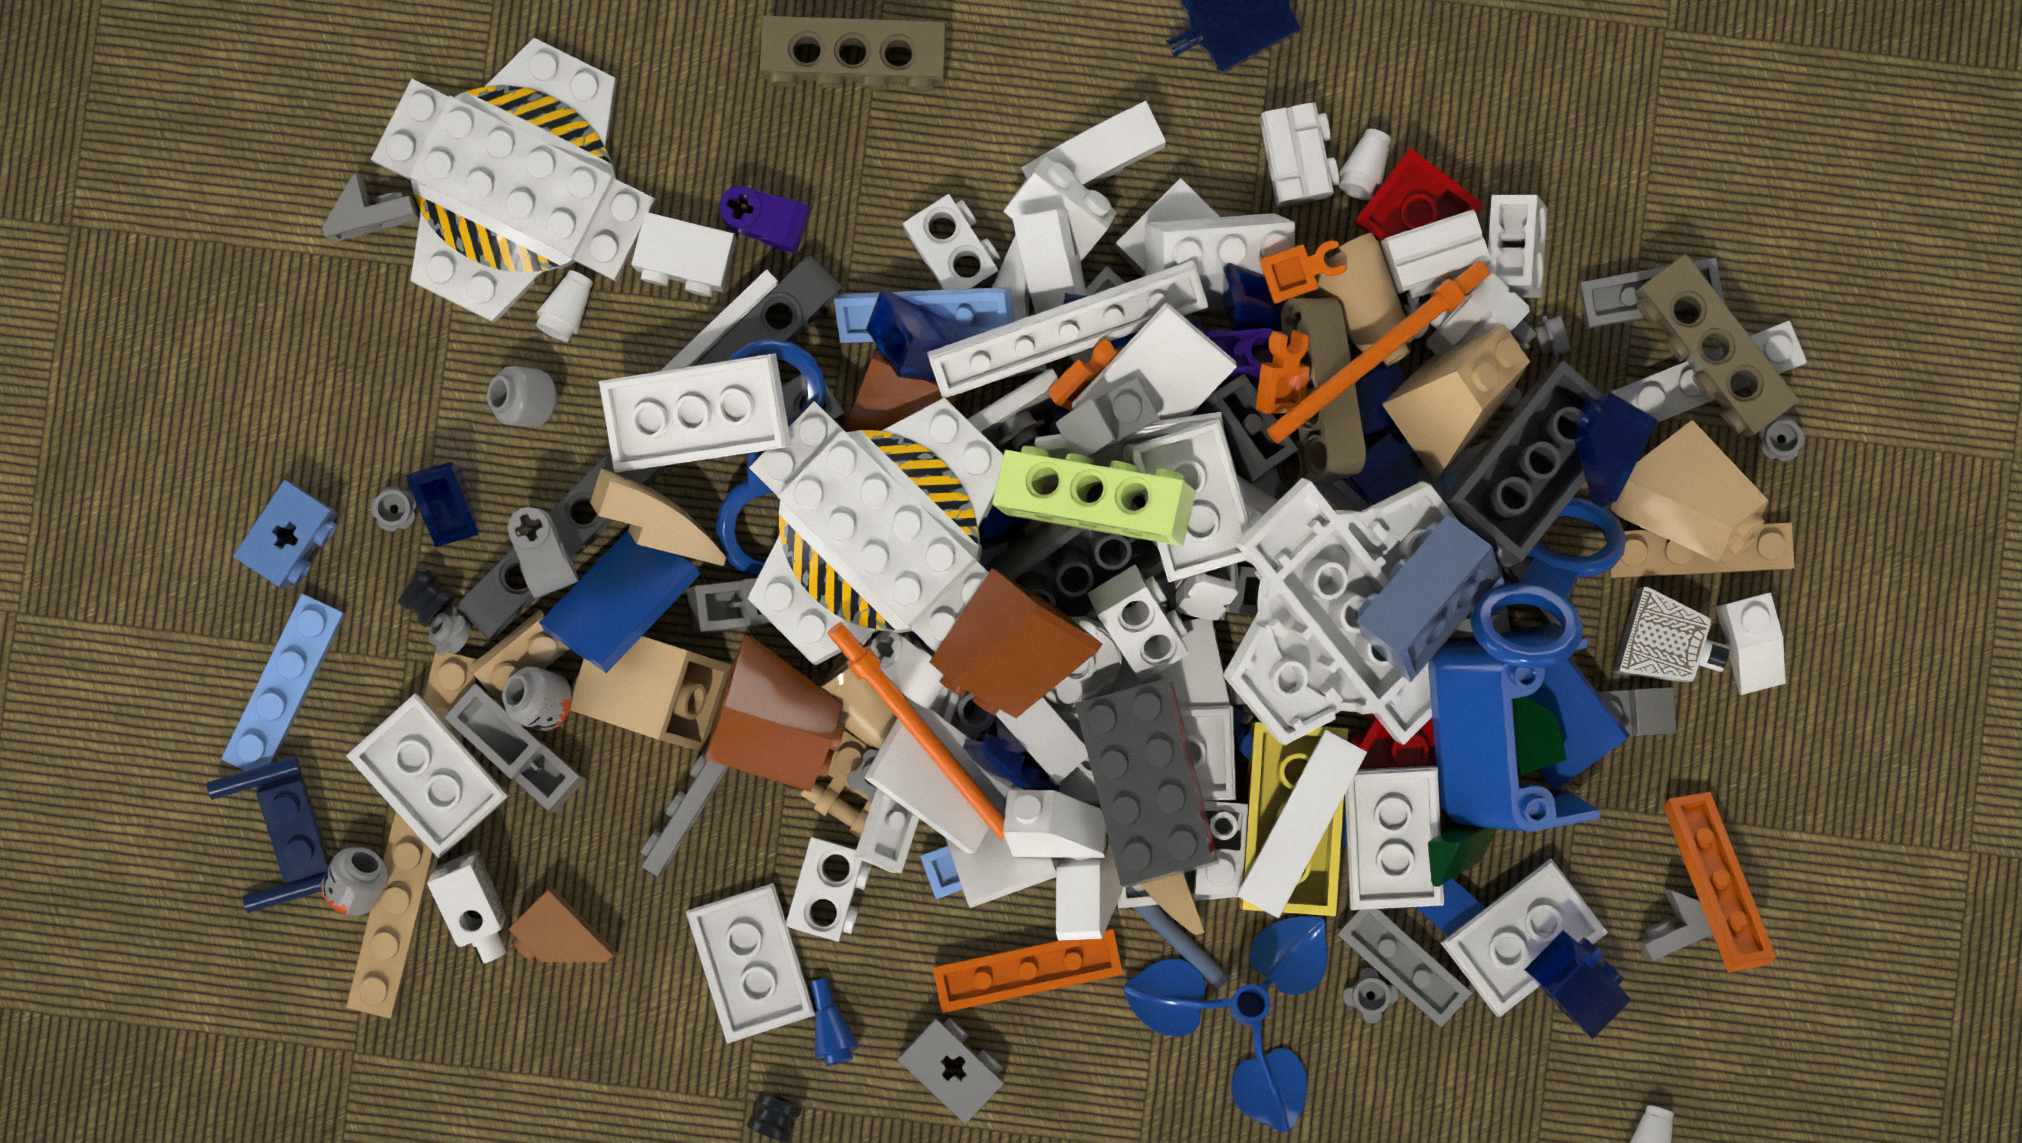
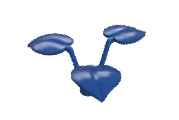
M1313 916L1287 918L1268 926L1260 932L1250 948L1249 961L1254 970L1266 977L1259 986L1253 984L1242 986L1232 998L1201 1000L1205 992L1204 978L1193 964L1181 959H1165L1156 962L1124 984V994L1134 1014L1150 1029L1165 1036L1181 1037L1193 1033L1200 1023L1199 1008H1229L1235 1021L1242 1025H1251L1254 1051L1257 1059L1245 1060L1236 1068L1231 1081L1233 1100L1237 1107L1249 1118L1282 1133L1289 1132L1295 1126L1305 1105L1307 1093L1306 1073L1301 1061L1288 1049H1275L1265 1056L1260 1021L1267 1015L1270 1009V999L1266 991L1273 982L1278 990L1288 995L1308 993L1321 982L1327 969L1328 960L1325 921L1323 918Z

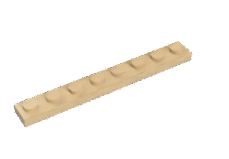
M435 652L423 700L463 743L464 736L444 717L475 683L478 684V679L469 668L478 659L450 652L441 656ZM396 811L383 859L388 869L389 879L378 903L370 911L346 1006L349 1009L390 1019L395 1016L435 856Z

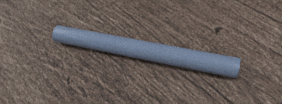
M1125 887L1127 898L1142 897L1133 887ZM1157 905L1132 907L1218 990L1230 979L1231 976Z

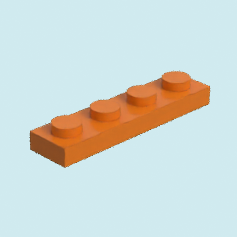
M1711 792L1670 798L1663 806V809L1727 972L1770 965L1776 958L1775 952Z
M1113 928L1105 930L1101 939L1056 940L933 967L942 1013L1123 975Z

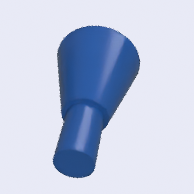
M828 978L815 980L810 983L817 1008L815 1012V1059H825L826 1066L848 1062L853 1059L852 1051L860 1047L839 1008L834 1004Z

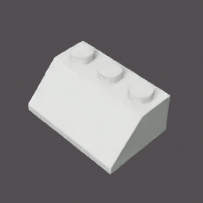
M1270 213L1145 223V276L1193 260L1208 304V308L1199 311L1278 305V303L1273 304L1258 259L1295 247V222L1278 214Z

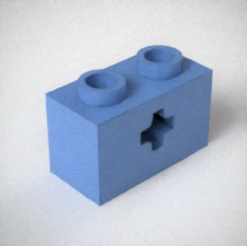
M284 480L233 557L276 586L289 589L292 583L298 585L309 572L312 562L308 559L317 545L325 546L335 533L337 524L333 521L339 513L296 484ZM285 529L294 530L293 534L298 538L295 546L286 544L287 540L282 536Z

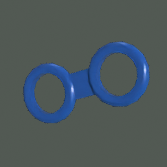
M776 339L749 343L732 354L729 360L776 353L777 360L787 361L798 368L805 378L807 388L805 403L799 413L788 421V427L814 401L823 409L826 396L823 372L810 353L793 342ZM765 451L747 453V479L731 489L722 502L715 526L719 548L732 566L752 577L759 576L767 559L754 557L744 551L736 540L734 528L737 515L746 503L760 495L775 494L749 468Z
M1573 497L1558 516L1580 518L1595 525L1603 533L1607 543L1601 551L1590 556L1572 557L1559 554L1547 548L1539 540L1527 555L1532 562L1521 583L1503 584L1485 592L1473 607L1470 624L1476 641L1489 655L1508 665L1534 669L1554 666L1569 659L1581 645L1584 625L1578 610L1568 601L1577 583V579L1593 577L1612 569L1622 558L1625 551L1626 535L1621 522L1606 507L1589 499ZM1508 605H1534L1550 612L1560 622L1564 633L1557 641L1546 646L1527 647L1517 645L1503 638L1494 629L1490 618L1497 610Z

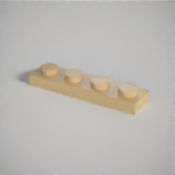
M1792 523L1762 524L1754 533L1757 539L1750 548L1737 557L1731 553L1720 562L1714 561L1648 530L1624 531L1626 535L1624 555L1612 569L1608 570V579L1794 569Z

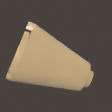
M1372 233L1361 235L1339 247L1341 252L1330 259L1324 256L1327 266L1333 268L1345 264L1347 270L1338 276H1326L1322 273L1314 275L1319 288L1304 293L1307 298L1333 297L1337 299L1343 311L1347 337L1362 352L1406 319L1380 243ZM1413 337L1383 360L1386 366L1398 362L1410 353L1407 345L1413 340Z
M876 635L873 639L870 637L863 648L870 647ZM842 653L832 661L834 666L826 674L827 678L821 671L813 678L812 682L842 704L838 722L844 724L847 730L871 749L879 751L897 717L865 679L859 680L847 666L849 659Z

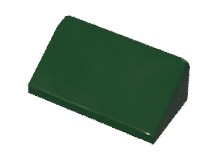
M1457 824L1428 841L1431 883L1433 886L1439 887L1481 862L1497 829Z

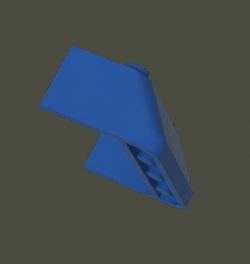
M1551 623L1499 634L1514 644L1538 647L1557 641L1564 632L1560 625ZM1582 636L1581 645L1578 649L1588 648L1587 638ZM1475 638L1443 644L1428 663L1436 766L1438 767L1439 804L1443 814L1459 825L1528 832L1600 819L1598 808L1569 791L1551 794L1546 788L1537 784L1519 786L1512 699L1528 696L1536 692L1544 681L1545 667L1528 669L1508 665L1489 655Z

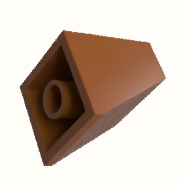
M884 341L871 359L844 431H882L943 399L927 352L932 350L911 341ZM964 392L946 399L957 409Z
M992 568L929 663L943 674L939 682L955 694L963 697L968 691L975 695L972 701L990 714L996 715L1000 709L1012 717L1018 718L1097 653L1103 643L1057 606Z
M744 635L723 690L705 759L811 792L817 776H827L834 751L838 750L845 729L844 724L838 723L842 704L755 638Z

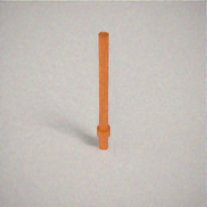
M1479 260L1455 280L1447 279L1433 290L1434 296L1268 427L1267 433L1271 439L1279 444L1444 311L1451 313L1466 301L1465 295L1490 276L1488 267Z
M842 622L834 625L827 634L849 659L847 666L859 680L865 679L993 833L1000 840L1004 839V815L879 667L881 661L870 647L863 648Z

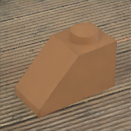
M554 888L547 890L508 929L515 936L511 943L529 961L536 957L540 962H608L618 954Z

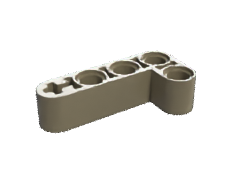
M1333 297L1290 298L1285 302L1281 312V326L1283 334L1288 335L1287 347L1291 342L1292 330L1307 334L1309 338L1307 352L1300 359L1301 363L1310 366L1307 397L1351 362L1343 311L1337 299ZM1354 383L1298 428L1300 440L1293 442L1298 450L1277 467L1279 478L1283 484L1294 486L1301 478L1310 480L1313 485L1331 484L1362 471L1366 461V448Z

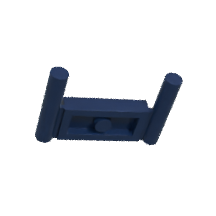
M296 756L207 782V791L211 800L257 787L258 792L256 795L283 880L287 882L243 895V903L247 913L321 892V882L330 865V861L304 778L301 774V766Z

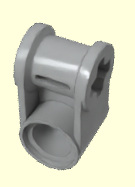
M532 507L520 508L514 512L509 519L508 533L520 560L519 564L524 579L533 597L537 599L579 582L572 559L560 539L551 516L542 509ZM527 516L531 520L542 522V528L536 531L538 537L536 540L531 536H522L520 529L526 526L525 518Z

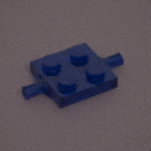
M1178 0L1188 17L1189 29L1166 40L1169 49H1172L1171 53L1175 58L1192 47L1199 45L1200 48L1208 53L1218 73L1222 75L1299 33L1301 27L1290 10L1289 0Z

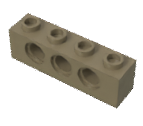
M762 16L760 72L763 79H770L771 85L794 87L798 85V80L816 81L817 87L833 89L842 88L843 82H862L861 87L864 89L886 90L889 89V83L907 84L908 90L918 92L933 91L934 85H944L946 54L945 22ZM804 44H814L821 50L817 60L812 63L798 61L796 59V52ZM857 45L866 51V56L861 63L848 65L841 60L842 52L849 46ZM896 47H904L911 52L912 57L906 65L896 67L889 64L886 60L890 50Z
M1684 254L1634 292L1639 298L1636 306L1640 313L1650 324L1653 325L1656 322L1668 336L1664 339V342L1669 351L1679 361L1685 359L1696 373L1692 376L1694 383L1706 397H1715L1724 409L1720 415L1733 433L1736 435L1742 433L1745 438L1751 437L1799 402L1795 394L1687 254ZM1677 301L1687 302L1693 307L1695 318L1691 324H1684L1675 317L1674 305ZM1705 338H1714L1722 345L1723 355L1719 361L1710 360L1704 355L1702 343ZM1734 374L1743 375L1749 380L1751 392L1747 398L1739 397L1733 393L1730 382Z

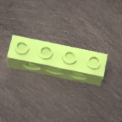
M1023 446L1021 452L1005 450L992 505L1004 514L1184 546L1196 491L1183 480L1182 474L1166 469H1156L1154 475L1138 473L1139 468L1137 466L1119 461H1111L1110 467L1093 465V459L1078 454H1066L1065 460L1049 457L1050 452L1031 446ZM1058 476L1059 483L1055 491L1051 494L1043 495L1045 482L1051 477ZM1097 484H1103L1101 497L1095 502L1087 503L1088 491ZM1148 492L1146 505L1139 510L1132 511L1131 502L1138 493Z

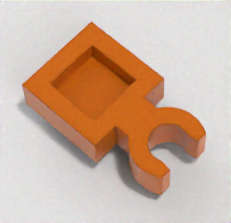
M1338 241L1322 243L1318 246L1315 253L1310 256L1307 255L1304 244L1258 259L1273 304L1318 289L1319 287L1314 275L1322 273L1326 276H1338L1347 270L1345 264L1331 268L1324 261L1325 253L1328 250L1339 247Z
M1292 330L1291 342L1287 347L1288 335L1272 331L1269 338V349L1273 354V362L1261 363L1256 410L1265 414L1287 413L1306 398L1310 366L1301 363L1300 359L1308 349L1309 338L1307 334Z
M1107 338L1099 342L1092 352V358L1087 363L1078 359L1047 390L1053 401L1069 411L1074 410L1072 402L1123 347L1120 346L1115 349Z

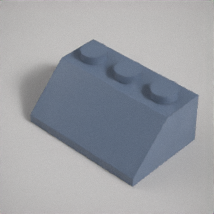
M1449 514L1439 524L1434 522L1424 531L1419 540L1420 547L1409 560L1403 558L1394 566L1388 578L1390 582L1379 595L1376 593L1370 595L1358 612L1357 624L1362 636L1409 682L1414 680L1470 614L1476 602L1500 578L1493 547Z

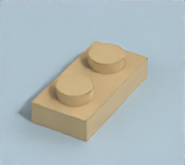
M541 609L469 666L472 674L501 704L503 703L502 693L507 680L518 670L527 666L545 669L570 649L543 630L539 622L546 614Z

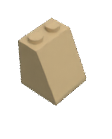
M1502 324L1430 357L1382 405L1432 478L1435 479L1440 477L1488 428L1530 361L1506 325Z
M1691 420L1622 473L1611 511L1624 520L1720 562L1731 553L1735 557L1741 555L1756 541L1757 538L1754 536V533L1764 523L1762 515L1769 500L1706 433Z
M641 636L607 673L584 658L579 675L571 687L572 703L570 710L657 740L703 752L731 665Z

